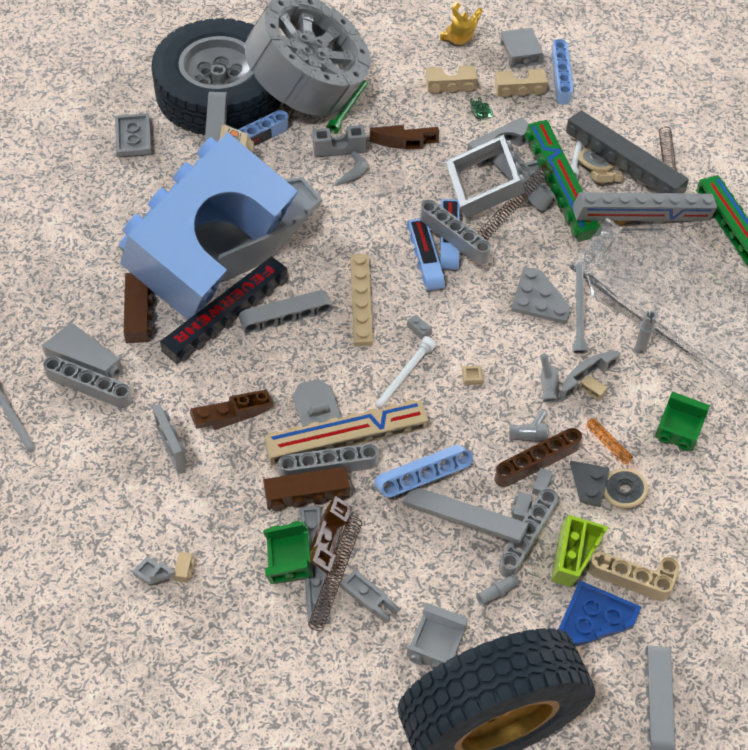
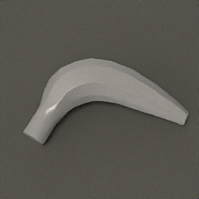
M356 151L351 153L352 158L356 162L355 166L335 182L336 185L353 181L366 172L368 162Z

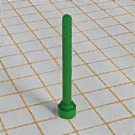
M366 80L362 81L336 119L330 120L326 125L330 132L333 130L335 131L334 134H337L340 131L342 120L368 85Z

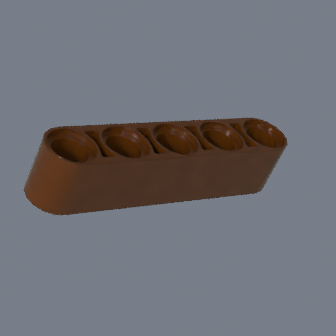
M576 428L566 429L499 463L495 471V483L500 487H508L538 472L540 468H545L575 453L580 447L582 433Z

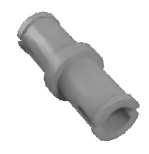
M511 574L499 582L491 583V587L476 594L477 601L481 606H485L496 598L504 597L505 593L519 586L517 577Z

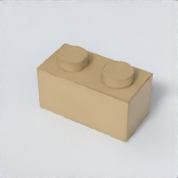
M586 375L579 385V389L598 401L607 391V387L589 375Z
M179 552L174 570V581L188 583V579H191V567L195 565L192 553Z

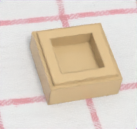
M462 366L463 385L483 384L482 367Z

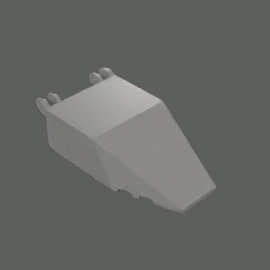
M304 177L284 179L298 192L283 220L268 235L253 240L235 225L218 221L208 222L194 229L196 238L204 251L227 269L221 283L258 267L271 256L274 257L321 204L322 198Z

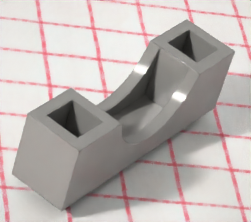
M523 117L513 120L505 126L499 127L476 140H472L468 143L467 151L501 135H504L507 141L510 140L511 144L520 147L528 143L525 139V132L529 123ZM492 157L482 162H479L476 165L480 167L492 161Z

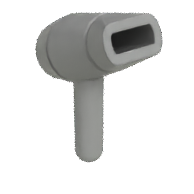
M543 353L540 356L542 363L541 384L543 402H558V370L555 366H550L548 355Z
M541 409L531 424H510L509 440H546L549 430L546 424L541 423L547 415V410Z

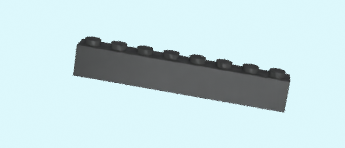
M581 110L568 119L566 133L656 192L682 194L686 192L689 181L687 177Z

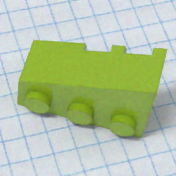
M568 514L560 526L551 581L572 587L609 527Z

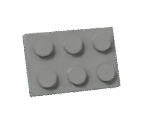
M149 113L115 116L117 157L152 154Z
M160 404L154 405L152 408L156 428L179 475L186 472L185 464H187V459L184 454L185 448L182 441L178 442L175 426L170 425L171 419L168 411H163Z

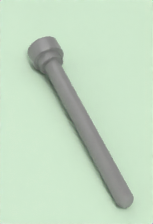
M581 262L576 264V340L572 344V352L574 353L588 352V344L584 339V265Z
M0 381V405L27 451L33 452L35 446L1 391L2 383Z

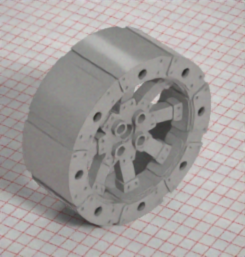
M271 0L245 42V57L248 66L263 88L280 102L287 104L297 111L311 115H330L341 110L368 75V69L371 65L368 47L364 39H361L359 36V31L339 11L333 7L326 6V3L320 0ZM280 29L284 32L286 37L281 35Z

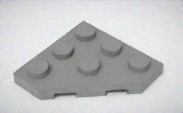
M523 267L511 311L566 324L570 305L541 270Z

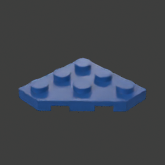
M579 580L559 630L568 633L575 646L578 647L633 629L641 606Z

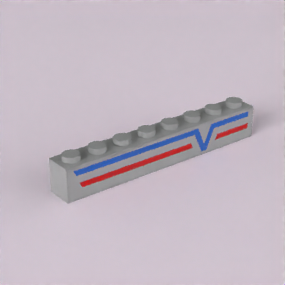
M579 192L573 204L576 220L708 221L717 209L713 194Z

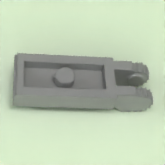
M356 569L340 583V587L372 614L374 613L385 624L390 621V617L380 608L382 604L394 614L399 611L398 606L387 597V594Z

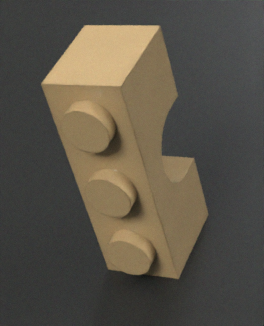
M475 65L459 66L458 74L453 76L445 74L442 67L426 68L425 82L427 93L469 92L476 90L477 74Z
M544 69L528 70L527 78L525 79L514 77L512 71H496L494 84L497 96L508 97L514 95L546 94L548 81Z

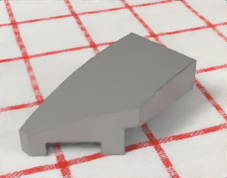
M148 556L132 571L134 576L148 585L161 582L175 575L174 570L162 562L158 564Z

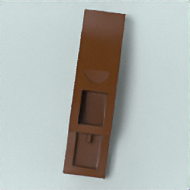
M404 125L370 128L369 139L370 142L390 148L423 149V144L439 143L440 131L439 127L406 130Z
M266 389L230 396L227 402L191 408L190 416L196 429L213 426V429L217 430L256 417L272 408L274 404Z

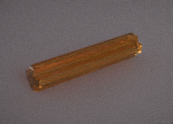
M595 418L587 421L586 427L623 464L626 465L632 461L633 456Z

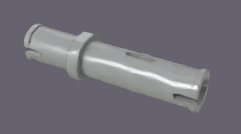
M646 311L643 321L639 325L640 331L634 347V351L638 354L641 351L642 354L646 352L650 336L655 330L654 323L657 314L654 311H651L650 315L649 311Z

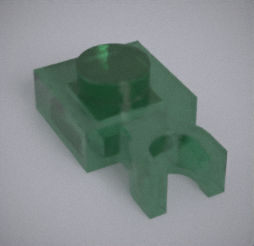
M478 97V101L470 98L471 112L476 119L492 117V110L487 102L482 103L481 97Z

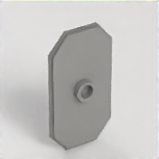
M316 379L300 383L297 386L293 399L302 427L313 422L322 423L327 422L331 418H341L330 385Z

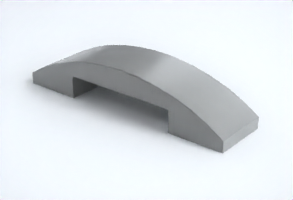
M609 351L597 354L576 366L565 379L559 400L563 402L576 393L578 382L586 375L591 374L598 368L605 373L618 364L621 353L619 351Z

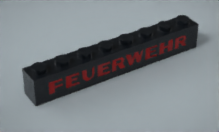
M271 256L160 341L161 351L176 364L188 360L190 355L194 351L202 349L208 340L216 338L224 328H229L233 321L238 318L240 312L250 309L252 306H257L262 298L270 296L279 285H284L288 279L287 267Z

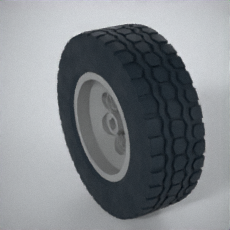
M228 18L199 20L177 28L175 32L172 31L161 41L156 51H154L151 70L157 104L163 115L170 122L188 132L191 131L195 134L205 135L209 92H227L226 125L237 130L279 109L282 102L273 97L257 81L245 57V42L254 24Z

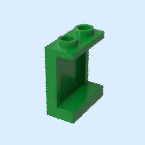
M672 391L657 428L655 438H658L663 443L677 445L682 450L693 451L710 405Z
M294 521L282 526L275 525L263 530V534L267 539L268 567L265 568V576L271 584L313 577V565L310 563V530L304 521Z

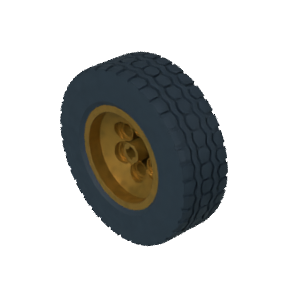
M540 628L493 639V641L477 645V647L468 649L460 655L450 658L445 663H441L412 684L411 688L407 689L399 700L397 709L399 719L412 750H522L550 736L555 731L566 726L567 723L573 721L576 716H579L591 704L590 702L593 701L596 692L593 681L568 633L554 628Z

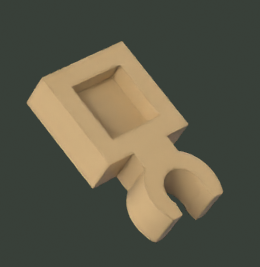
M591 170L590 177L597 184L604 185L606 182H623L624 174H621L620 171L600 172Z

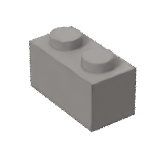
M415 314L407 320V327L421 340L425 336L429 337L432 335V328L418 315Z
M540 468L532 494L538 496L542 489L550 488L548 486L552 484L554 479L552 477L553 471Z
M519 492L518 496H515L514 504L516 505L511 510V515H513L514 519L524 520L528 512L531 494Z

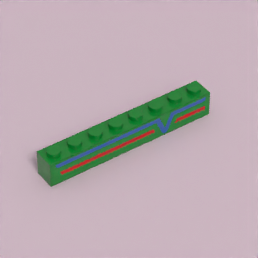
M548 120L528 124L525 139L531 146L532 154L537 158L538 166L541 168L544 162H548L545 165L549 166L552 171L554 168V172L548 175L546 181H548L550 189L557 199L559 209H562L564 213V219L571 228L572 236L576 237L578 242L597 238L601 230L598 221L576 220L573 204L579 192H583Z
M719 175L700 179L696 189L697 193L713 194L717 205L713 217L748 267L747 215Z

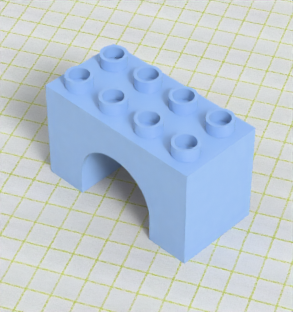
M228 132L218 142L212 137L204 142L197 152L200 158L193 166L188 162L184 163L174 175L173 180L176 183L168 192L162 187L153 195L148 203L151 209L144 218L139 214H135L127 222L122 230L126 235L119 243V247L124 250L120 264L187 320L203 309L214 297L227 269L204 251L196 238L194 229L208 222H226L235 225L253 240L270 234L283 220L298 190Z

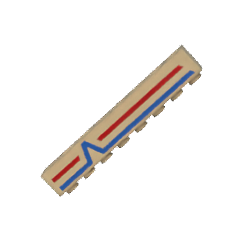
M409 400L401 405L391 404L379 410L370 409L366 413H352L344 418H331L327 422L322 423L313 422L301 428L292 427L288 431H274L265 436V447L270 465L272 466L278 464L279 459L284 455L355 446L426 429L428 419L422 401Z

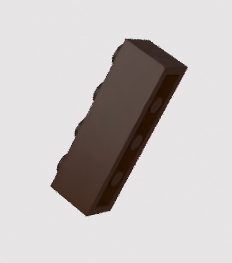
M125 273L123 330L125 342H149V335H153L152 324H149V320H153L152 309H149V305H153V296L150 294L152 290L131 273Z
M346 466L263 479L267 510L280 511L284 507L291 506L299 508L310 503L319 505L332 500L334 496L341 500L350 497V485Z

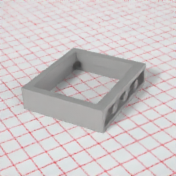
M504 135L446 161L459 205L466 218L526 192L523 183H526L523 174H519L522 172L518 162L515 163L518 161L515 152H511L514 148L511 141H507ZM504 152L514 179L468 199L459 172Z

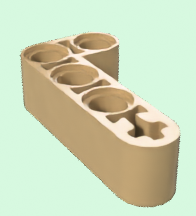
M596 552L591 557L588 570L595 578L658 601H665L669 598L679 571V563L673 557H664L657 571L604 552ZM616 571H620L624 575L618 574Z

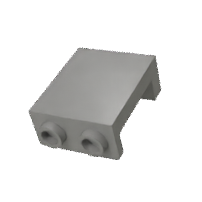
M533 28L501 31L500 44L506 48L510 68L540 65L542 63L543 51Z
M426 602L421 621L411 644L407 648L406 657L415 664H427L432 670L441 663H445L456 655L467 627L468 618Z

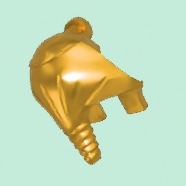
M455 1L450 8L453 12L452 24L446 28V31L441 32L440 40H448L455 45H464L470 41L483 9L479 7L472 17L468 19L469 15L466 12H463L462 15L458 13L461 5Z

